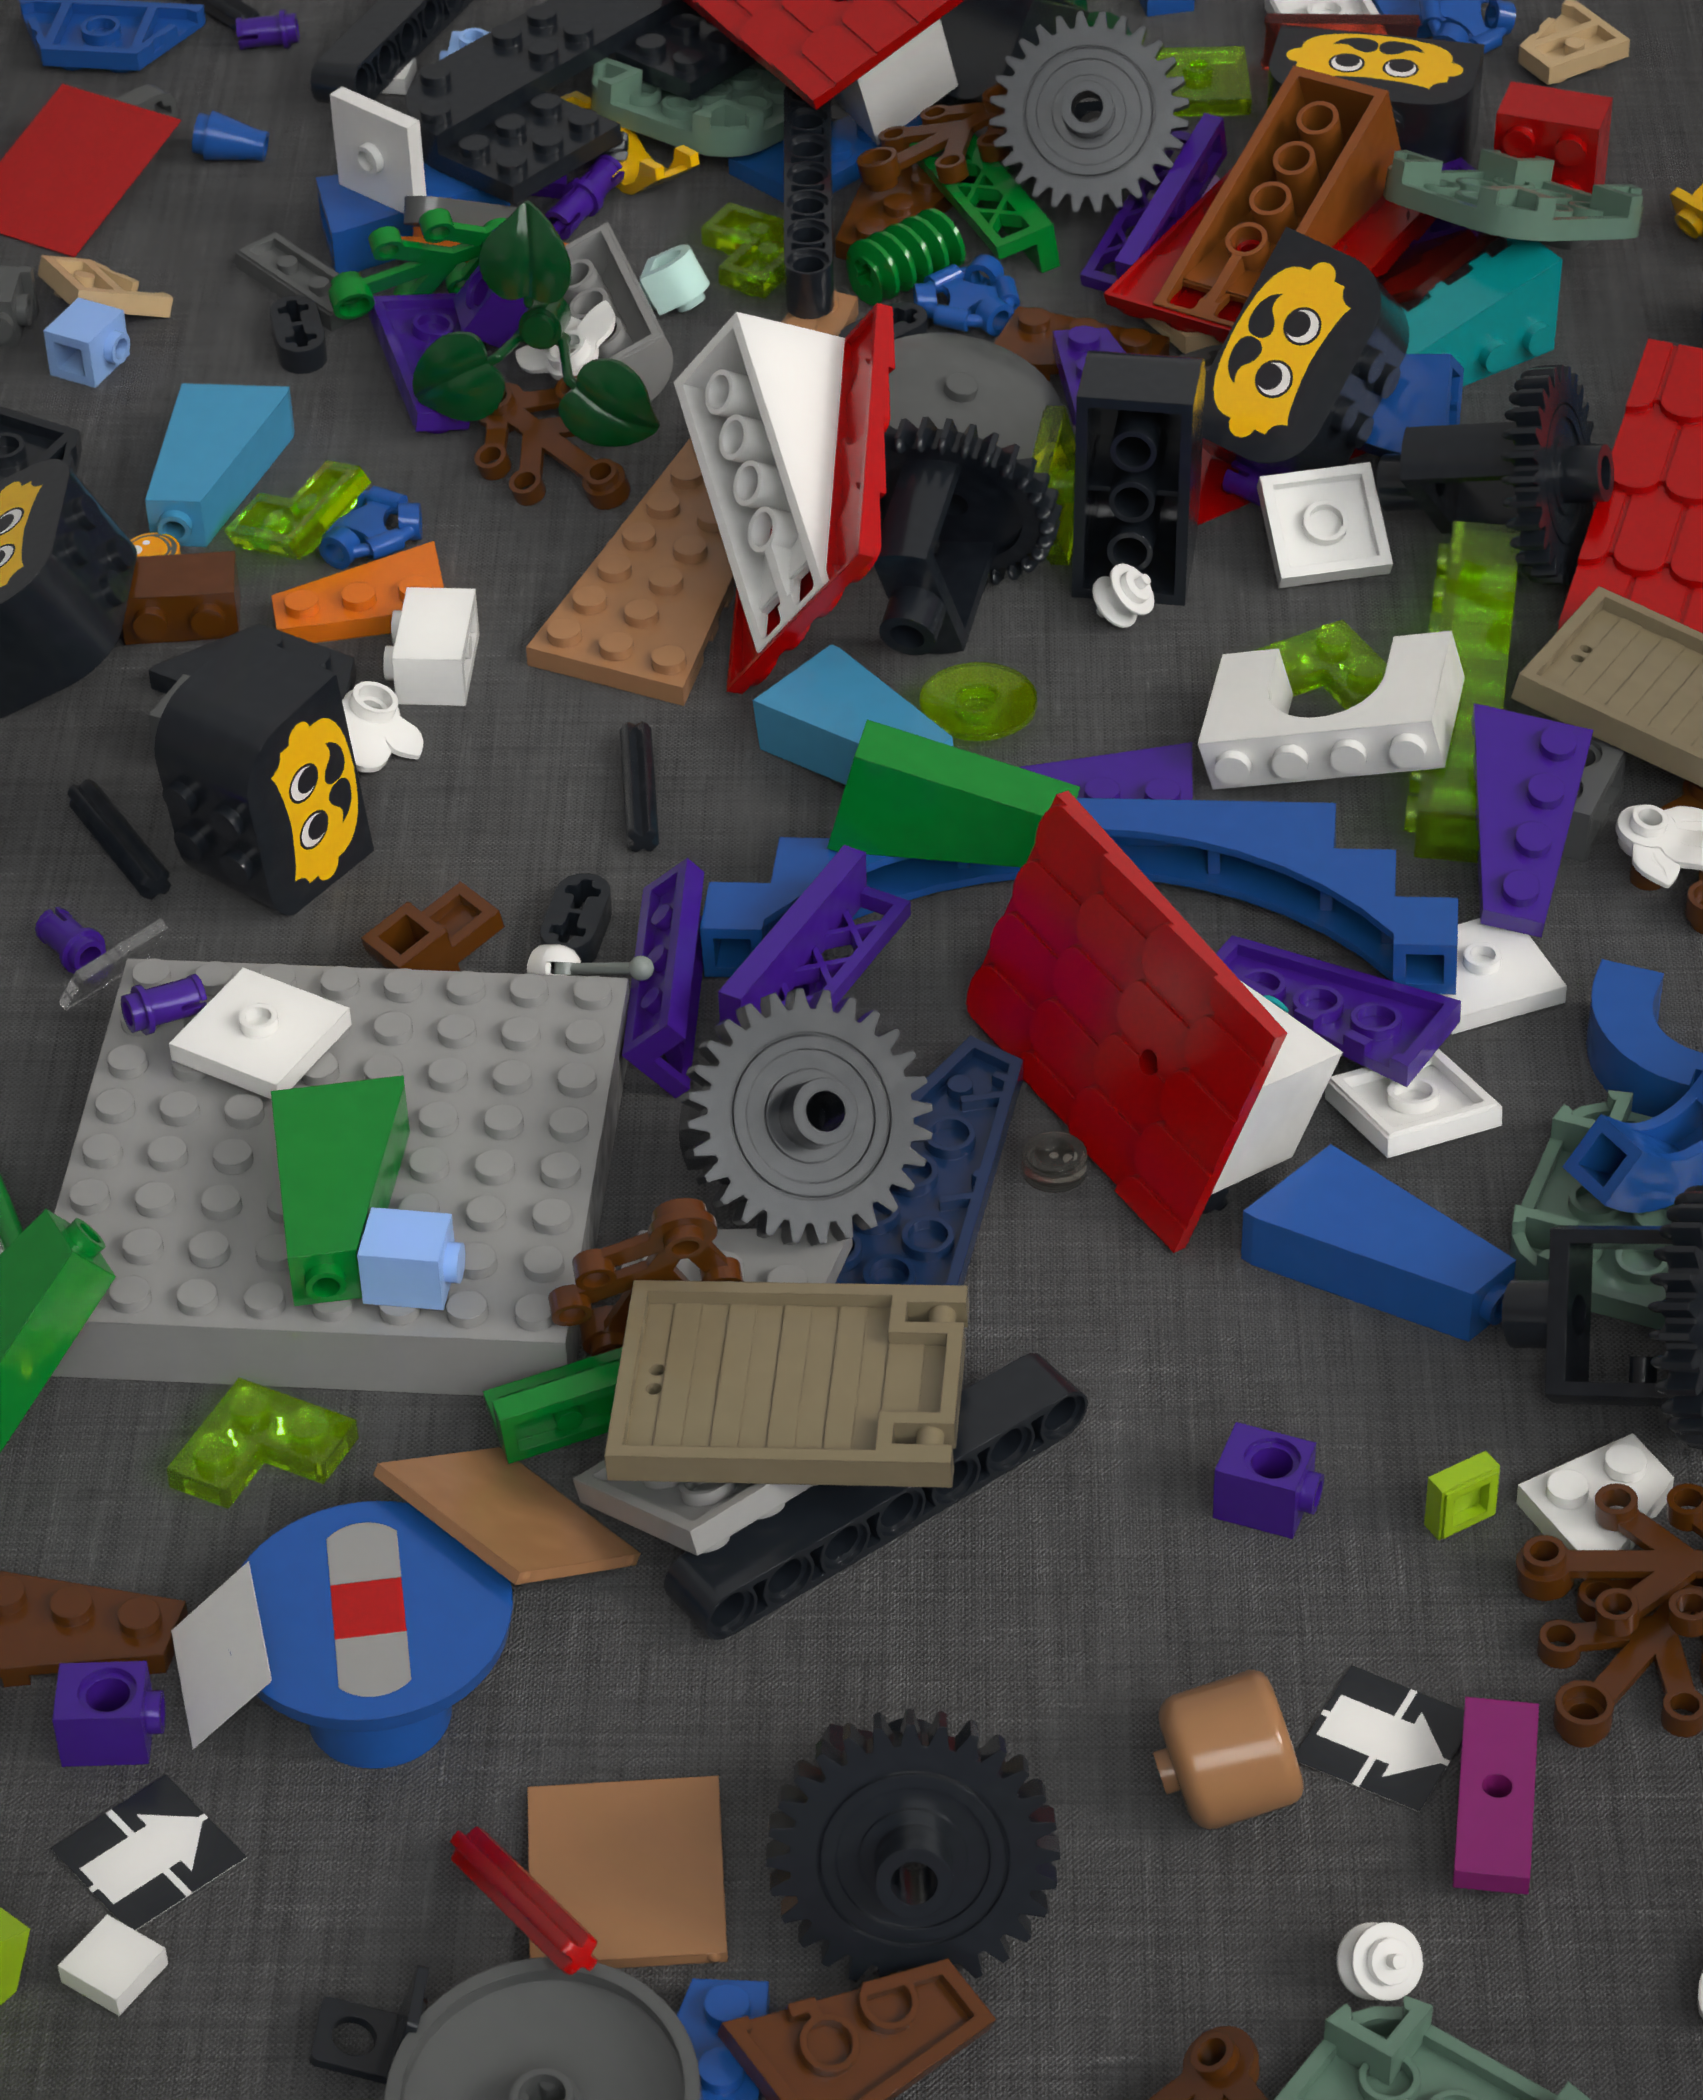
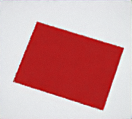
M61 84L0 161V234L75 258L182 120Z

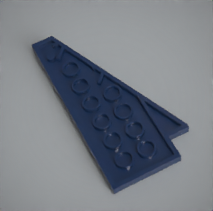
M970 1035L926 1078L927 1084L911 1093L912 1100L932 1104L933 1111L914 1117V1124L931 1131L932 1139L911 1143V1148L927 1160L924 1167L917 1169L902 1168L915 1184V1187L912 1191L903 1194L889 1189L899 1207L895 1212L884 1215L873 1208L878 1225L864 1231L853 1222V1246L835 1283L964 1284L1023 1081V1059Z

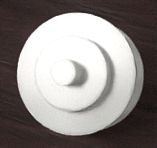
M1118 564L1113 567L1110 577H1100L1093 584L1092 593L1097 606V614L1120 628H1128L1133 625L1137 615H1146L1154 607V594L1150 586V577L1128 564Z
M1368 1922L1359 1924L1346 1933L1337 1951V1970L1342 1983L1352 1994L1362 1999L1383 2001L1400 1999L1415 1988L1422 1973L1423 1957L1418 1941L1408 1929L1396 1923Z

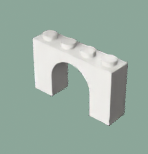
M1452 630L1394 636L1385 674L1377 689L1359 704L1342 712L1322 717L1308 718L1288 715L1293 692L1279 648L1222 654L1198 740V747L1212 789L1445 768L1465 679Z

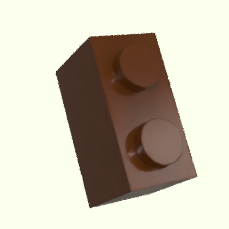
M235 551L137 557L122 627L125 645L214 640L239 632L241 595Z

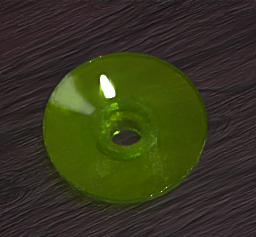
M970 662L945 668L929 678L921 689L919 705L920 711L953 738L968 741H988L1009 736L1024 728L1036 713L1037 692L1026 676L1010 667L988 662Z

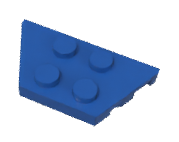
M19 0L21 17L42 65L61 67L69 71L83 68L109 69L115 73H126L132 70L140 71L206 23L204 4L121 0Z

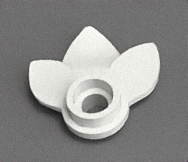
M602 301L592 308L582 320L571 316L570 322L564 331L571 337L569 352L574 376L578 375L584 364L598 359V347L613 332L616 316L613 308L607 301ZM527 345L516 350V359L522 370L531 374L550 373L556 380L563 378L557 345L548 349H536Z
M364 681L358 683L353 690L344 696L342 703L357 772L372 773L381 770L386 765L391 753L408 759L420 758L423 750L422 735L417 727L400 717L398 698L390 688L378 682Z
M1645 804L1630 806L1619 814L1615 827L1619 846L1626 854L1632 857V865L1642 876L1664 888H1669L1677 879L1680 868L1703 871L1702 809L1676 806L1662 810L1657 806Z

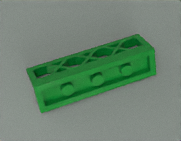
M973 134L965 155L969 175L966 179L962 180L963 183L943 184L939 182L935 167V161L939 157H932L930 155L917 162L918 166L925 171L935 183V186L999 260L1023 251L1041 273L1060 266L1053 223L1022 187L1016 183L1015 179L999 161L984 162L981 160L977 145L978 137ZM915 142V143L909 144V147H911V146H913V145H915V144H917V143H919V142ZM945 148L942 149V150H940V151H938V152H936V153H934V154H937V153H939V152L944 151ZM980 201L985 208H976ZM1001 227L1006 231L1008 236L1001 238L998 235V232Z
M622 1347L482 1391L486 1408L508 1464L608 1433Z

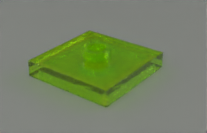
M1245 46L1174 47L1162 49L1156 59L1157 61L1172 56L1177 61V65L1166 77L1183 76L1186 83L1185 86L1174 92L1172 96L1189 98L1190 107L1175 112V116H1203L1204 113L1215 116L1251 114L1252 96Z
M1046 405V408L1043 410L1032 458L1034 457L1038 461L1034 473H1048L1051 478L1047 488L1058 489L1059 495L1056 504L1062 506L1059 521H1061L1055 542L1046 558L1050 565H1069L1073 551L1076 432L1065 406Z

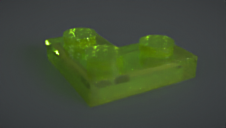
M728 202L701 227L702 245L724 251L730 255L718 266L719 285L741 291L749 296L765 298L785 279L784 219Z
M327 460L292 498L259 492L225 528L224 532L235 547L300 560L320 545L322 535L338 518L346 515L356 506L359 495L371 484V481L358 465Z
M1343 619L1253 650L1279 648L1293 697L1323 686L1345 710L1359 704L1377 689L1383 680L1387 663Z
M238 1378L166 1468L169 1487L229 1509L264 1463L324 1484L359 1439L357 1420Z

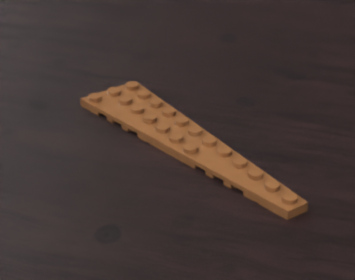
M834 290V307L828 315L816 319H801L788 312L781 323L839 336L842 329L856 321L858 316V297ZM691 437L526 646L528 666L681 706L685 705L704 663L703 652L708 641L714 640L719 629L720 614L724 607H729L733 598L735 583Z

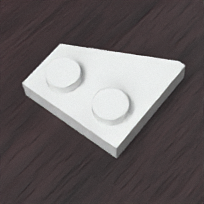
M1632 1433L1518 1484L1516 1504L1544 1535L1560 1539L1569 1550H1632L1635 1546L1634 1542L1620 1532L1606 1530L1597 1523L1595 1518V1495L1597 1491L1605 1485L1615 1483L1631 1487L1638 1496V1510L1651 1519L1655 1518L1667 1503V1494L1673 1488L1674 1477ZM1612 1506V1507H1609V1508H1612V1509H1621V1508H1624V1507H1622V1506Z

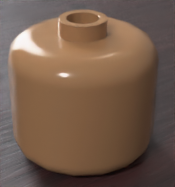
M1257 1670L1244 1671L1174 1694L1164 1700L1160 1706L1158 1719L1166 1748L1154 1751L1153 1756L1166 1795L1181 1791L1186 1809L1192 1821L1199 1827L1207 1830L1219 1829L1290 1806L1301 1798L1304 1790L1301 1770L1273 1687L1265 1674Z

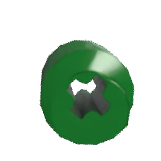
M935 208L924 209L915 216L905 218L899 224L889 225L883 231H876L866 239H859L851 244L846 254L848 279L856 295L866 304L875 306L877 303L882 302V298L891 300L899 294V291L908 292L913 289V284L924 283V278L929 274L952 264L960 267L964 264L966 257L965 245L959 230L948 216Z

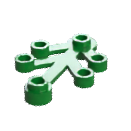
M436 208L425 212L419 218L424 239L429 243H439L445 240L461 243L452 247L402 240L399 230L393 226H385L374 230L369 235L368 241L373 257L376 260L388 261L397 259L410 262L364 278L356 271H346L336 275L331 280V287L328 291L335 316L341 319H355L367 314L375 305L373 294L395 287L393 290L394 295L432 294L445 280L448 292L458 293L478 267L480 251L490 233L507 218H496L488 221L484 226L453 222L450 212L443 208Z

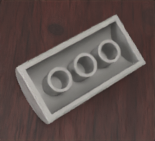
M609 222L565 245L571 262L572 279L563 299H565L570 307L571 316L582 320L592 308L602 301H607L611 305L616 316L615 327L611 335L598 347V359L612 358L628 365L641 378L648 391L650 401H652L664 389L671 376L673 368L672 349Z

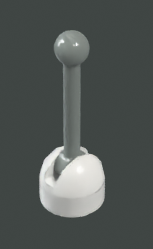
M547 944L536 947L532 951L527 963V973L540 975H631L638 981H644L649 979L654 972L653 962L646 956H636L630 962L581 963L575 950L560 944ZM551 962L554 963V974H551Z

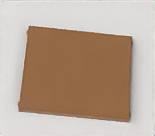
M500 1447L382 1462L377 1464L373 1474L378 1480L514 1585L635 1566L641 1554L522 1463L517 1461L508 1464L503 1449Z
M719 1776L527 1787L529 1874L597 1940V1945L592 1954L598 1959V1963L613 1968L728 1962ZM529 1939L530 1958L547 1957Z

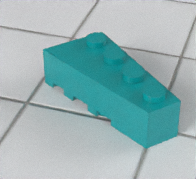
M1507 238L1508 248L1494 257L1489 256L1487 253L1482 254L1468 264L1469 273L1449 286L1443 281L1425 291L1426 296L1420 301L1419 305L1409 312L1402 308L1409 326V343L1406 354H1452L1464 368L1463 386H1466L1554 350L1563 259L1539 241Z

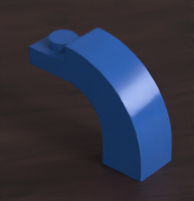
M1602 959L1596 972L1591 992L1586 1040L1590 1066L1596 1078L1607 1092L1608 1090L1633 1093L1632 1112L1655 1117L1673 1106L1693 1086L1703 1072V1053L1675 1042L1657 1024L1664 973Z
M1703 1072L1679 1101L1663 1113L1649 1120L1638 1123H1626L1600 1114L1562 1167L1604 1206L1628 1213H1644L1674 1205L1676 1196L1684 1193L1688 1187L1703 1185Z

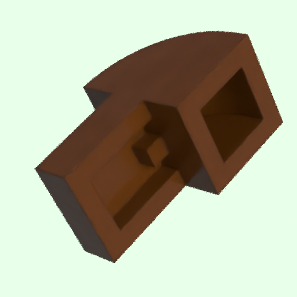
M460 881L423 911H420L409 901L362 936L361 940L369 956L386 969L408 968L412 970L460 971L458 963L505 926L500 911Z

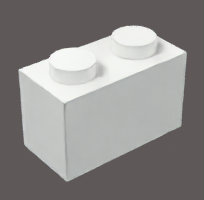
M406 588L402 610H394L392 613L391 637L394 646L385 647L383 660L384 678L386 681H394L398 704L466 706L480 635L476 589Z

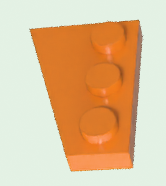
M435 541L271 595L276 629L313 643L390 634L392 613L394 610H402L407 587L444 588Z

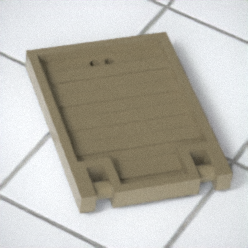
M1598 586L1519 673L1511 699L1565 724L1592 729L1593 737L1703 787V633Z
M634 1280L604 1454L607 1480L952 1488L954 1475L953 1448L956 1449L966 1350L964 1327H968L969 1318L968 1286Z

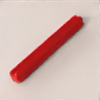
M476 1826L466 1835L458 1830L452 1836L450 1843L456 1849L451 1856V1861L564 1974L572 1976L581 1967L590 1972L595 1967L598 1959L592 1954L597 1945V1940L484 1829Z

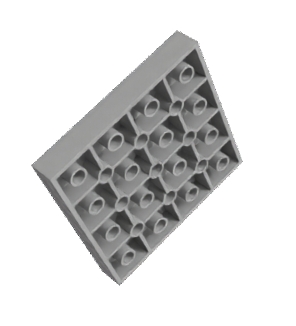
M127 958L54 1214L69 1223H72L76 1218L81 1219L99 1234L106 1245L101 1254L116 1277L51 1376L483 1396L482 1391L577 1362L581 1339L579 1325L560 1326L555 1324L551 1318L548 1296L558 1287L576 1284L572 1266L573 1258L582 1251L596 1249L628 1062L622 1056L630 995L629 979L600 976L540 975L534 973L514 974L412 970L408 968L386 969L286 965L281 963L257 964ZM244 967L349 1007L352 1025L292 1088L404 1076L410 1134L388 1209L452 1214L454 1240L465 1245V1268L461 1283H451L444 1310L363 1304L362 1298L294 1306L287 1259L272 1100L171 1060L169 1043L196 1015L156 1026L155 1033L147 1036L142 1031L132 1033L128 1029L122 1014L121 996L130 994L131 987L140 984L144 989H148L196 974L201 979L207 995V1000L200 1001V1003L206 1002L208 1004Z

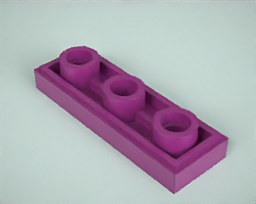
M1465 1697L1452 1886L1454 1888L1529 1894L1539 1703Z

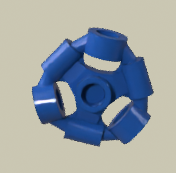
M1419 0L1422 24L1430 29L1434 40L1484 44V54L1502 45V37L1511 33L1516 20V8L1513 2L1502 0ZM1488 3L1483 22L1481 4Z
M988 254L976 256L969 266L959 268L957 265L952 264L927 275L924 278V283L913 284L914 303L926 310L928 318H933L934 325L967 332L970 327H977L989 335L997 337L1013 315L1014 310L1020 305L1015 280L1010 276H1004V269L1001 263L995 257ZM979 271L987 274L989 278L982 276ZM943 292L949 301V305H937L936 295Z
M337 480L325 490L322 501L323 505L313 510L311 538L319 544L320 555L324 561L336 569L347 568L356 558L368 556L371 561L405 549L406 541L422 540L421 503H408L406 495L382 487L373 486L370 490L358 489L350 480ZM347 498V500L344 503L340 504L343 501V499ZM389 515L398 516L399 529H386L385 525Z

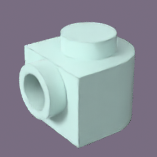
M688 244L673 247L648 258L639 279V284L652 310L656 309L659 316L673 309H677L681 313L696 307L705 299L706 296L703 292L710 285L706 274Z

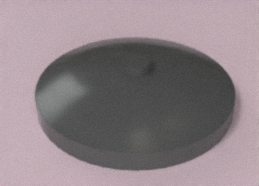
M950 333L916 334L894 340L895 369L889 374V425L893 428L898 429L901 419L907 418L919 429L923 417H929L938 429H943L946 418L953 419L958 432L962 433L970 423L977 425L978 437L981 439L995 432L1000 434L998 447L1004 448L1013 444L1020 446L1017 455L1018 460L1033 457L1037 459L1064 434V411L1058 394L1039 370L1014 352L989 341Z
M538 1957L509 1962L480 1972L450 1989L428 2007L420 2016L417 2032L407 2033L393 2059L387 2078L384 2100H703L698 2061L688 2033L675 2012L651 1988L629 1974L598 1962L590 1972L581 1967L574 1975L569 1976L564 1974L548 1957Z

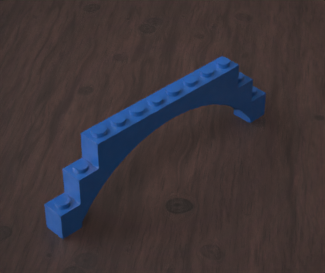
M1077 798L1078 802L1150 881L1191 887L1240 899L1285 915L1325 934L1356 953L1391 981L1436 994L1456 995L1458 898L1396 896V850L1336 848V803ZM779 837L771 883L709 882L700 925L704 977H731L837 854V851L827 849L830 838ZM866 854L867 886L907 900L982 883L1015 880L1021 868ZM861 907L852 919L855 920L873 913V911Z

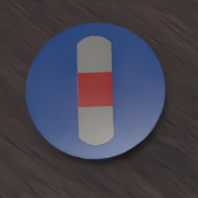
M366 1501L339 1505L315 1512L274 1533L243 1564L245 1565L248 1561L250 1564L272 1681L256 1695L274 1710L291 1719L307 1724L311 1736L319 1748L331 1758L346 1765L366 1769L389 1768L410 1762L428 1752L446 1732L451 1720L452 1705L466 1697L486 1678L497 1663L508 1638L513 1608L511 1582L410 1503Z

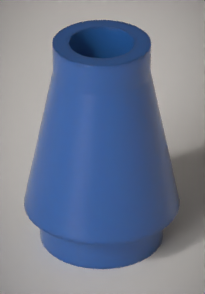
M212 110L210 115L198 114L192 137V153L203 155L204 161H265L269 145L268 131L258 130Z

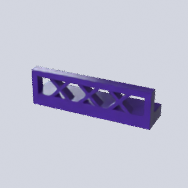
M1204 113L1192 134L1184 131L1172 132L1171 135L1184 143L1183 150L1176 158L1173 167L1170 170L1164 169V171L1163 168L1157 166L1153 169L1161 183L1158 188L1144 180L1139 182L1143 199L1139 202L1131 194L1128 195L1123 204V209L1119 210L1080 274L1081 285L1105 292L1202 197L1227 156L1223 117ZM1166 150L1165 154L1170 159L1174 151ZM1158 189L1149 202L1147 198L1149 192ZM1136 225L1127 239L1124 234L1128 227ZM1115 262L1116 276L1101 272L1106 264Z
M843 845L718 991L720 1022L730 1019L740 1026L736 1016L738 1008L751 1003L761 1013V998L772 993H777L785 1006L787 992H790L793 987L821 982L823 990L831 992L832 1008H834L911 916V901L867 886L866 852ZM861 907L884 915L881 920L855 925L852 919ZM851 945L854 952L849 957L824 961L821 955L827 949ZM813 995L806 996L809 1005Z
M688 858L643 888L634 957L642 955L650 958L654 965V972L649 979L644 981H638L632 977L622 1056L674 1098H678L690 1089L691 1079L686 1073L693 1063L703 973L700 936L702 916L700 915L705 872ZM663 1054H665V1056H666V1058H667V1060H668L669 1063H667V1062H666L664 1059H662L660 1056H662Z

